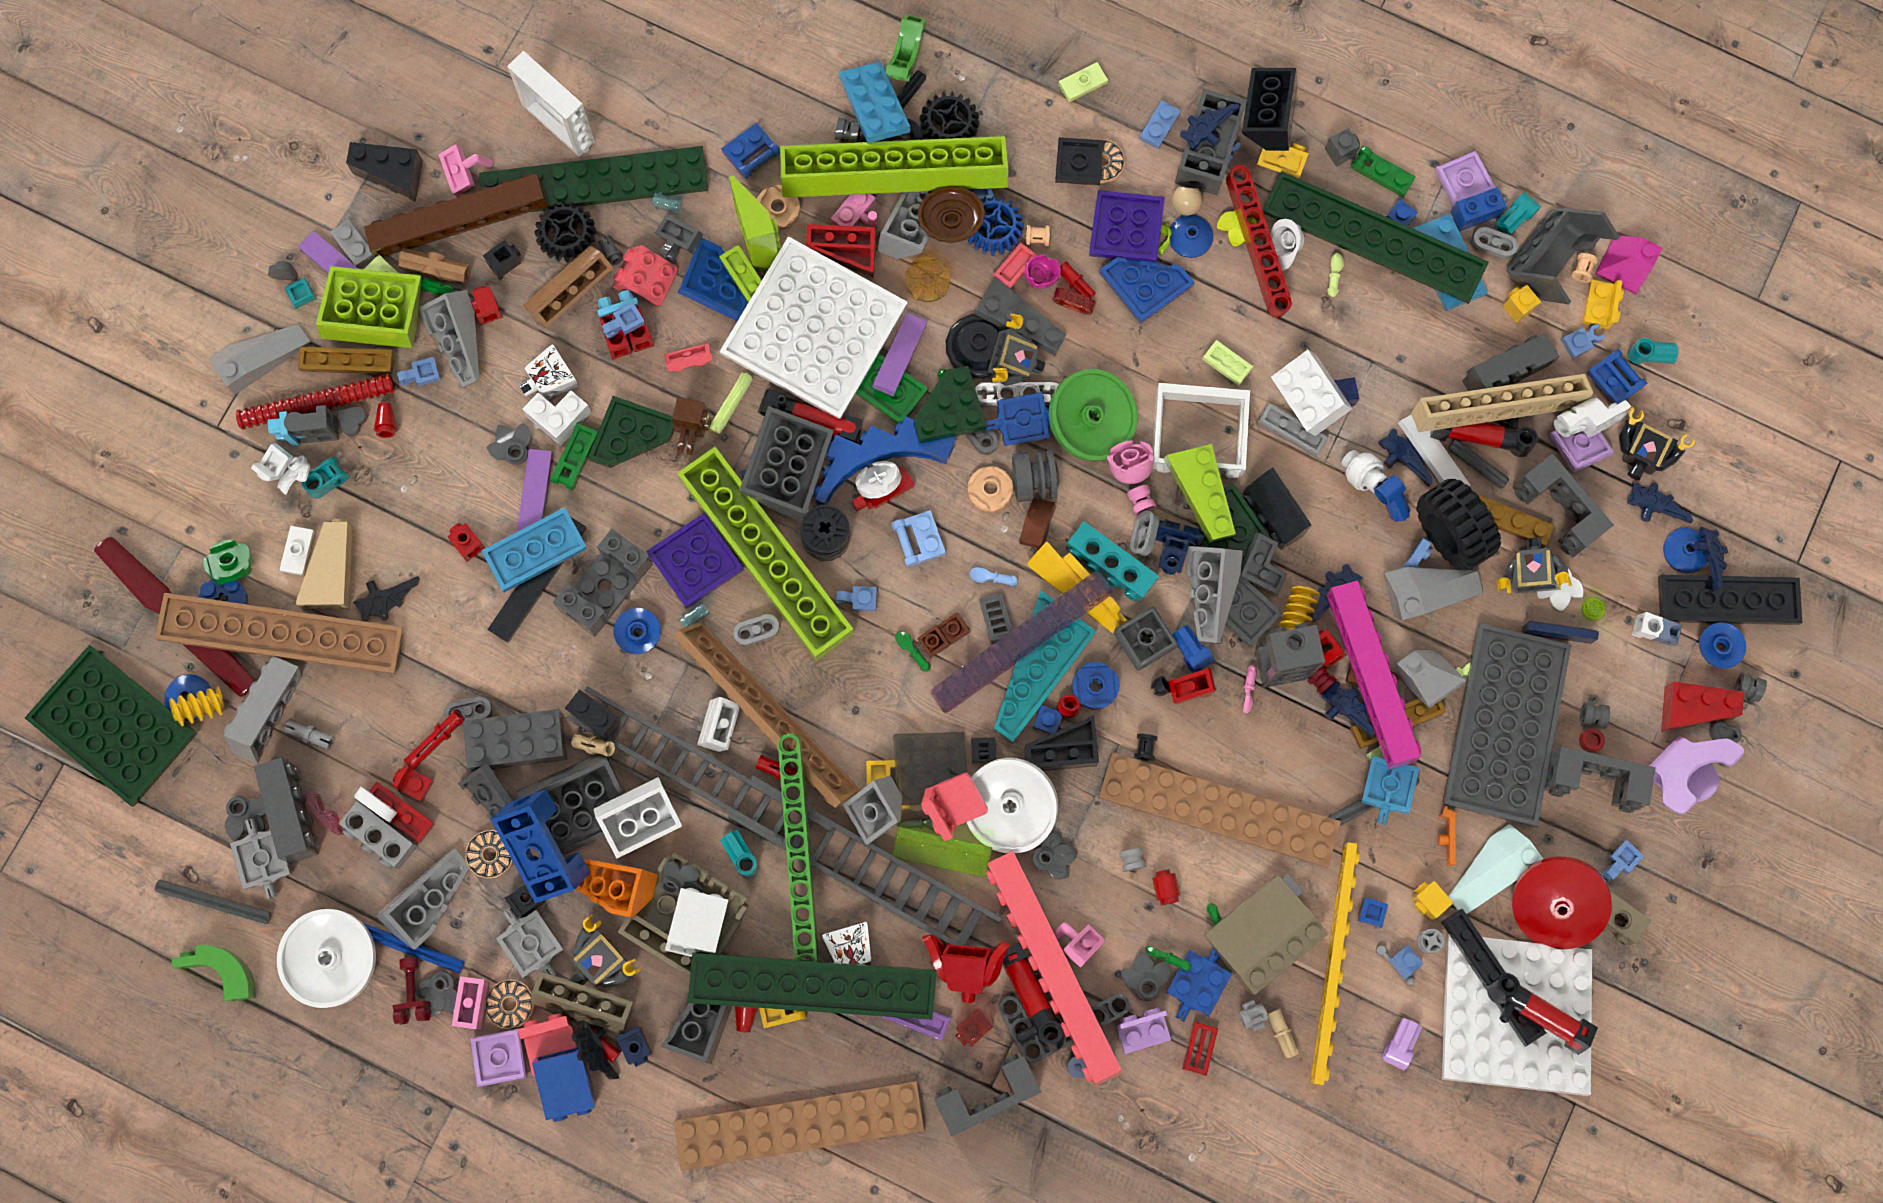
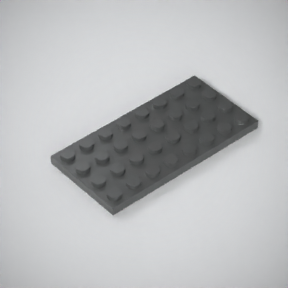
M1483 623L1478 624L1442 805L1532 827L1538 826L1571 651L1570 644Z

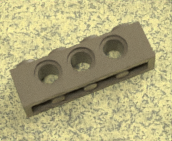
M1610 891L1612 912L1610 920L1603 931L1608 930L1615 935L1613 938L1622 945L1637 944L1651 919ZM1616 914L1620 915L1623 919L1621 927L1615 923Z
M541 971L531 993L532 1005L556 1013H562V1015L580 1021L585 1020L589 1024L619 1034H624L632 1014V1001Z

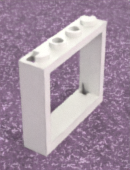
M523 51L507 66L522 106L577 156L580 157L583 153H587L589 147L595 141L583 104Z
M1158 383L1152 446L1154 454L1153 469H1157L1158 472L1162 473L1170 472L1164 459L1160 458L1163 399L1239 405L1236 465L1217 463L1219 473L1224 474L1227 478L1243 476L1246 470L1250 390Z

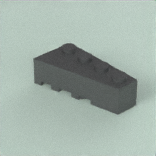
M1546 333L1539 337L1533 335L1525 340V343L1519 346L1514 345L1504 353L1495 355L1487 361L1470 368L1462 382L1468 391L1513 385L1552 365L1560 356Z
M689 1003L681 1018L672 1028V1032L660 1047L712 1064L732 1006Z

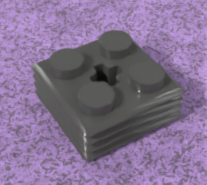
M1153 606L1120 625L1114 631L1115 637L1138 671L1173 651L1178 646L1177 641ZM1141 634L1151 637L1148 644L1141 641Z

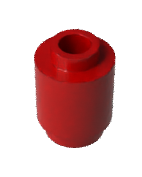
M1170 869L1156 872V877H1153L1152 881L1156 898L1160 900V905L1179 902L1178 896H1180L1176 874L1170 873Z

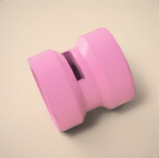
M1141 485L1127 492L1129 500L1134 504L1133 511L1135 515H1139L1145 510L1151 511L1157 507L1154 499L1150 497L1151 491L1148 485Z

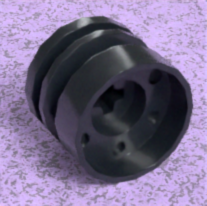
M819 505L810 509L804 515L801 522V538L806 552L814 559L833 561L840 558L847 551L850 544L849 522L846 515L840 509L831 505ZM822 527H824L825 529H828V528H829V533H828V534H826V532H822V533H821V528H822Z

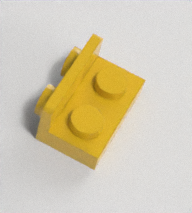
M1293 143L1292 147L1289 146V151H1266L1262 149L1257 165L1280 173L1283 171L1296 178H1300L1309 153L1305 152L1306 147Z
M1593 279L1589 282L1582 324L1589 326L1599 324V328L1609 330L1614 323L1619 321L1621 310L1618 309V305L1624 295V289L1621 288V280H1617L1614 284Z

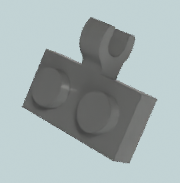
M667 214L655 232L657 236L667 241L659 253L671 262L677 257L678 247L692 253L703 236V233Z

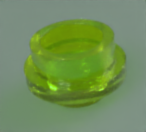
M1590 597L1582 604V612L1589 620H1599L1604 616L1606 606L1601 599Z

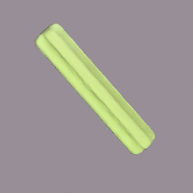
M742 372L710 424V429L713 432L720 434L753 381L750 374Z

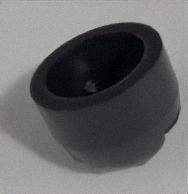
M1160 676L1152 681L1151 689L1155 688L1156 690L1153 693L1154 695L1164 696L1171 692L1165 677Z

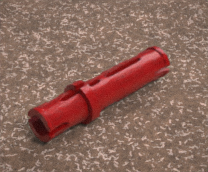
M453 710L441 724L437 723L434 726V731L404 758L405 764L412 770H415L444 740H448L451 737V733L465 721L464 717L458 711ZM449 725V727L437 738V736ZM432 743L423 753L419 754L426 746Z

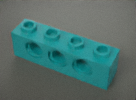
M1085 521L1067 542L1066 548L1068 553H1071L1076 560L1081 559L1086 562L1087 568L1096 574L1099 572L1105 576L1106 582L1115 588L1117 586L1125 591L1124 595L1132 601L1137 600L1141 603L1159 578V575ZM1090 545L1095 546L1098 549V553L1094 555L1089 554L1086 547ZM1112 559L1117 563V567L1108 568L1105 561ZM1132 573L1136 580L1128 582L1124 579V574Z

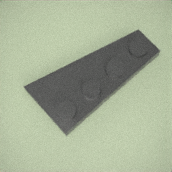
M995 277L979 304L975 315L1004 330L1011 329V327L1006 326L1007 322L1012 321L1011 313L1021 315L1023 317L1022 326L1031 337L1033 343L1038 348L1056 356L1066 334Z
M487 763L457 783L462 789L467 788L472 793L471 799L476 805L482 804L488 811L487 817L490 820L507 803L512 802L509 793L504 789L495 772Z

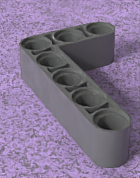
M1116 994L1091 1007L1092 1011L1098 1010L1103 1014V1020L1099 1024L1100 1027H1103L1125 1015L1130 1009V1002L1126 996ZM1008 996L1001 1000L998 1008L999 1013L1021 1055L1025 1057L1027 1062H1038L1057 1052L1044 1049L1037 1035L1019 1043L1014 1030L1016 1024L1024 1023L1027 1028L1032 1027V1024L1017 998ZM1114 999H1120L1124 1002L1122 1012L1119 1013L1113 1010L1112 1002ZM1006 1001H1012L1016 1004L1017 1008L1014 1014L1009 1015L1004 1012L1003 1005ZM1049 1032V1033H1047L1046 1036H1045V1038L1048 1040V1036H1049L1051 1033H1055V1032ZM1064 1035V1044L1060 1049L1073 1043L1070 1036L1066 1038ZM1031 1044L1039 1048V1055L1035 1059L1029 1058L1026 1054V1049Z

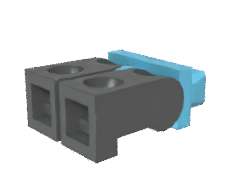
M326 405L316 406V413L300 414L298 412H291L288 414L285 411L279 412L280 418L268 420L269 433L275 435L278 442L288 441L292 446H299L300 442L316 443L339 440L338 418Z

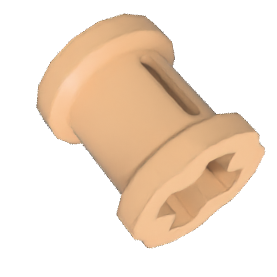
M1026 225V245L1042 243L1045 246H1049V225H1046L1045 228Z
M1581 253L1577 257L1578 264L1576 270L1572 272L1571 276L1576 281L1588 283L1592 281L1591 273L1598 260L1594 255Z

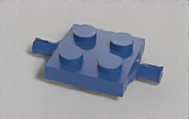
M1042 392L996 400L998 408L997 419L985 421L986 425H989L986 427V431L999 428L1002 433L1004 446L1050 438L1048 430L1049 410L1044 404Z
M1214 948L1208 957L1200 956L1189 950L1184 960L1191 963V969L1184 971L1179 968L1166 992L1182 1004L1175 1016L1179 1019L1184 1011L1180 1020L1182 1022H1185L1190 1010L1199 1011L1209 1017L1232 976V973L1221 968L1217 963L1220 956L1217 953L1214 956L1216 952Z

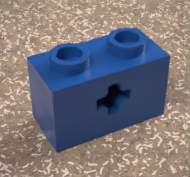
M1496 187L1457 201L1451 210V214L1460 232L1500 217L1507 205L1499 188Z

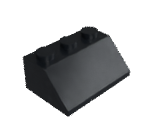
M1273 467L1244 490L1243 498L1249 507L1253 508L1257 514L1256 517L1263 527L1267 529L1271 539L1278 542L1277 546L1280 550L1304 537L1312 526Z

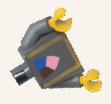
M1012 313L1010 314L1012 321L1006 323V326L1011 327V329L999 331L988 373L996 374V378H992V381L999 382L1004 386L1020 383L1024 378H1029L1032 372L1041 374L1045 367L1044 361L1036 359L1038 346L1033 343L1031 337L1022 326L1023 317Z
M1536 537L1527 539V550L1517 551L1516 557L1511 559L1502 578L1496 581L1498 593L1503 588H1507V593H1511V585L1516 594L1561 590V584L1568 583L1569 586H1572L1567 565L1559 555L1552 554L1549 548L1542 549L1541 538Z
M591 914L583 921V928L577 937L573 950L574 959L572 961L579 970L569 980L580 985H584L590 980L594 986H601L603 988L619 986L632 975L640 972L641 968L635 970L632 968V963L636 960L627 961L603 933L597 929L602 922L599 920L595 925L591 922V917H593V914Z

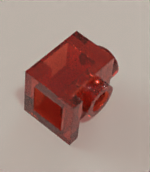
M976 1009L955 1028L958 1032L955 1037L963 1046L969 1044L972 1047L993 1026ZM970 1025H974L977 1029L973 1035L967 1031Z

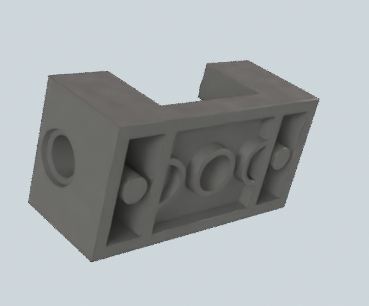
M1203 89L1195 115L1196 118L1204 115L1206 109L1216 111L1226 108L1230 104H1238L1239 109L1214 130L1213 133L1217 134L1220 142L1215 147L1206 140L1202 141L1198 147L1192 150L1187 142L1176 176V184L1198 188L1200 191L1218 196L1247 101Z
M1553 454L1524 475L1513 487L1516 497L1527 505L1548 489L1553 500L1565 508L1567 516L1577 522V525L1557 540L1562 551L1572 558L1614 526Z
M613 529L608 532L597 546L601 554L576 585L572 587L567 583L553 601L560 612L594 637L653 565L646 553ZM604 580L611 582V588L607 592L599 590V584Z
M1309 623L1298 624L1295 626V629L1286 630L1285 627L1271 630L1272 633L1266 637V642L1260 644V647L1255 651L1263 688L1309 680L1325 663L1317 625L1309 626Z
M1560 746L1551 753L1545 790L1549 791L1551 796L1563 797V795L1570 794L1571 790L1579 789L1581 774L1591 775V772L1600 774V778L1606 780H1614L1616 778L1612 806L1619 807V811L1633 813L1635 810H1641L1642 807L1650 805L1656 767Z
M1015 1054L1002 1060L1004 1065L1000 1069L1012 1095L1009 1096L1008 1092H1005L993 1098L995 1103L989 1106L986 1103L980 1104L971 1109L973 1112L971 1115H969L957 1089L952 1090L949 1086L937 1092L938 1098L934 1099L951 1136L1041 1093L1024 1056L1019 1058Z

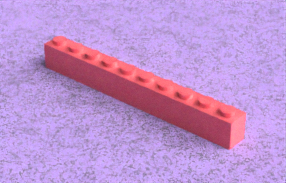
M1012 851L987 863L989 871L985 872L990 884H996L999 890L996 896L1001 906L1006 905L1009 914L1006 916L1011 927H1017L1020 933L1017 939L1022 949H1028L1031 956L1027 958L1033 971L1038 970L1041 976L1038 982L1043 992H1049L1052 1001L1049 1002L1054 1015H1060L1063 1021L1060 1026L1065 1037L1070 1036L1074 1043L1071 1049L1077 1060L1081 1058L1085 1068H1082V1072L1087 1082L1092 1081L1094 1086H1097L1121 1074L1122 1070L1014 852Z

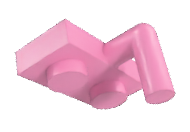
M456 144L439 154L452 194L456 196L475 186L469 170L470 167L479 164L490 168L493 165L491 159L478 154L465 159L461 146Z
M871 194L849 195L831 217V222L838 226H856L861 220L869 227H877V213L870 211L866 214L875 203L876 197Z
M1062 923L1054 932L1058 942L1064 935L1072 940L1064 948L1063 952L1080 968L1106 941L1089 924L1079 934L1068 923Z

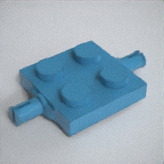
M1372 756L1361 803L1380 809L1377 823L1381 824L1382 822V825H1387L1389 812L1409 814L1419 772L1418 767L1404 765L1388 770L1385 759Z

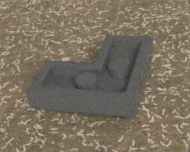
M1255 533L1241 564L1240 577L1272 594L1278 595L1287 576V573L1269 564L1278 542L1261 533Z

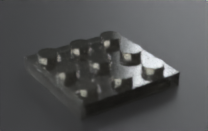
M964 732L893 735L896 786L902 795V806L921 805L925 789L960 774L967 773Z

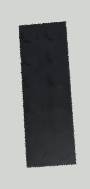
M1658 576L1660 617L1673 622L1800 625L1803 623L1800 578L1722 576L1723 586L1718 590H1714L1712 576Z

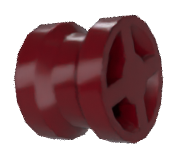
M1323 666L1307 682L1310 685H1314L1317 688V693L1320 695L1337 679L1335 676H1330L1328 669Z

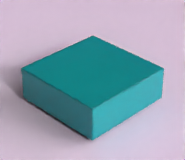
M305 277L284 287L295 309L316 299Z

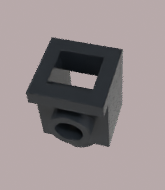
M506 240L483 255L487 265L499 280L503 279L505 274L521 264L519 260L520 252L514 244L509 246Z
M525 884L504 898L518 918L526 917L545 903V900L535 903ZM524 894L530 895L528 902L522 901Z

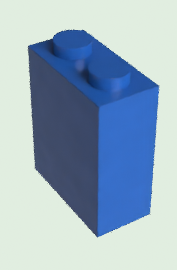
M579 1047L536 1057L532 1062L546 1120L553 1119V1122L568 1118L567 1115L577 1113L578 1116L592 1112L591 1109L595 1108L596 1099L586 1059L583 1061L577 1059Z

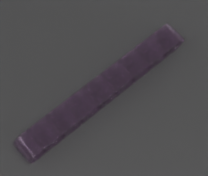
M1100 571L1092 573L936 685L930 692L931 696L944 713L951 711L1103 602L1113 593L1114 589Z

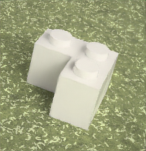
M572 391L556 407L541 394L537 393L523 408L526 417L560 446L570 437L576 424H582L591 414L588 404Z

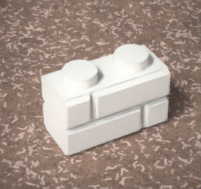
M721 697L710 700L697 745L715 752L728 750L731 741L729 738L732 737L740 706L736 702Z

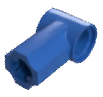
M1391 475L1376 487L1374 492L1377 498L1385 505L1391 520L1395 522L1405 521L1410 517L1409 513L1411 511L1403 494L1406 488L1397 476Z
M1189 625L1183 626L1172 634L1178 643L1177 647L1184 656L1185 664L1192 673L1201 671L1215 662L1209 649L1198 641Z

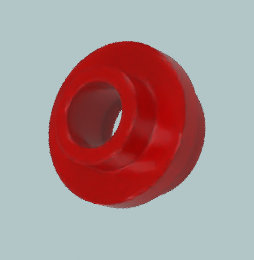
M1065 695L1058 701L1057 709L1064 717L1072 718L1079 714L1081 704L1077 697Z

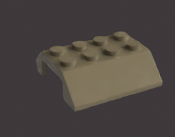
M674 852L671 857L667 856L664 858L657 869L659 872L653 898L633 918L627 917L617 933L690 977L692 957L665 950L680 891L676 894H668L661 889L660 878L663 874L662 868L671 861L676 862L680 867L688 864L687 859ZM692 863L691 866L700 870V876L695 882L703 888V894H718L723 899L728 900L715 954H722L750 906L746 903L748 897L736 889H733L731 893L727 892L729 885L714 876L709 881L707 879L709 873Z

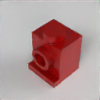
M490 286L475 288L472 292L475 300L471 301L481 326L503 318Z
M458 523L450 529L449 532L451 534L447 537L466 562L485 549L467 523L463 525ZM467 535V540L461 542L460 539Z
M1321 630L1318 633L1325 659L1324 666L1329 669L1347 656V653L1342 649L1330 631ZM1330 644L1332 647L1331 650L1325 652L1324 647Z

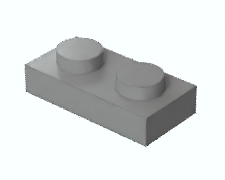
M348 219L330 231L332 237L357 268H360L375 257L370 252L367 243Z

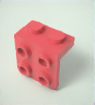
M643 245L629 248L624 254L623 260L625 261L622 267L614 275L613 279L615 282L612 287L618 291L628 289L651 304L660 306L677 274V267Z
M968 773L960 774L925 789L921 802L924 813L930 816L935 832L941 835L944 842L953 838L956 826L985 815L988 812V806Z
M562 1013L548 1016V1021L539 1023L538 1020L523 1023L524 1028L518 1029L520 1039H523L525 1042L533 1076H535L532 1066L534 1058L577 1047L576 1041L572 1040L574 1032L570 1017H563Z

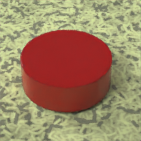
M1590 728L1580 735L1579 743L1583 750L1594 753L1603 748L1605 737L1600 730Z

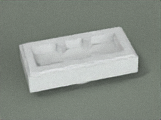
M290 526L280 566L281 572L305 576L315 535L314 530Z

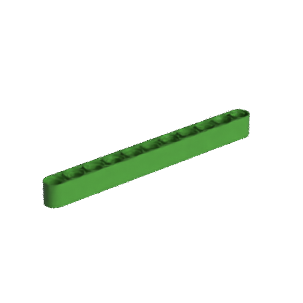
M788 733L779 739L778 751L795 960H801L802 957L809 956L813 961H819L803 748L801 738L795 733ZM788 737L796 741V748L793 751H789L784 747V741ZM788 762H795L798 765L797 774L790 775L786 771ZM790 786H796L800 790L798 799L789 797L788 789ZM797 810L802 814L800 823L791 821V811ZM797 834L803 837L804 844L802 847H796L792 844L793 835ZM795 859L804 860L806 864L804 871H797L794 868ZM797 884H805L808 888V893L806 895H799L795 890ZM799 908L808 909L810 917L806 920L799 918L797 914ZM801 932L809 933L812 941L808 944L802 943L799 939V934Z

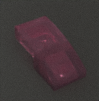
M314 791L304 794L308 805L318 820L334 834L344 835L341 825L338 824L340 821L337 813L331 809L325 811L320 795Z

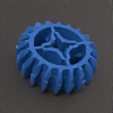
M993 195L991 201H988L986 196L984 197L983 207L985 213L993 212L991 215L984 216L983 225L980 227V229L986 232V237H983L977 231L976 234L968 239L969 245L975 243V251L982 248L983 255L987 253V250L991 251L992 256L995 255V251H999L1001 255L1004 254V248L1011 251L1012 245L1017 246L1018 238L1022 237L1023 232L1021 230L1024 229V223L1021 221L1023 216L1018 214V207L1012 208V201L1004 203V197H1001L1000 201L996 200L995 195ZM1001 214L1010 221L1011 226L1001 219ZM997 219L995 228H992V231L990 232L991 224H994L995 220ZM996 236H1003V238L994 239Z

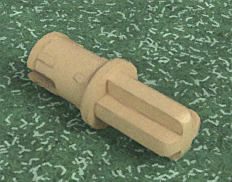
M1281 1009L1268 1013V1019L1275 1033L1273 1037H1277L1285 1058L1296 1056L1298 1049L1290 1033L1292 1029L1288 1028Z

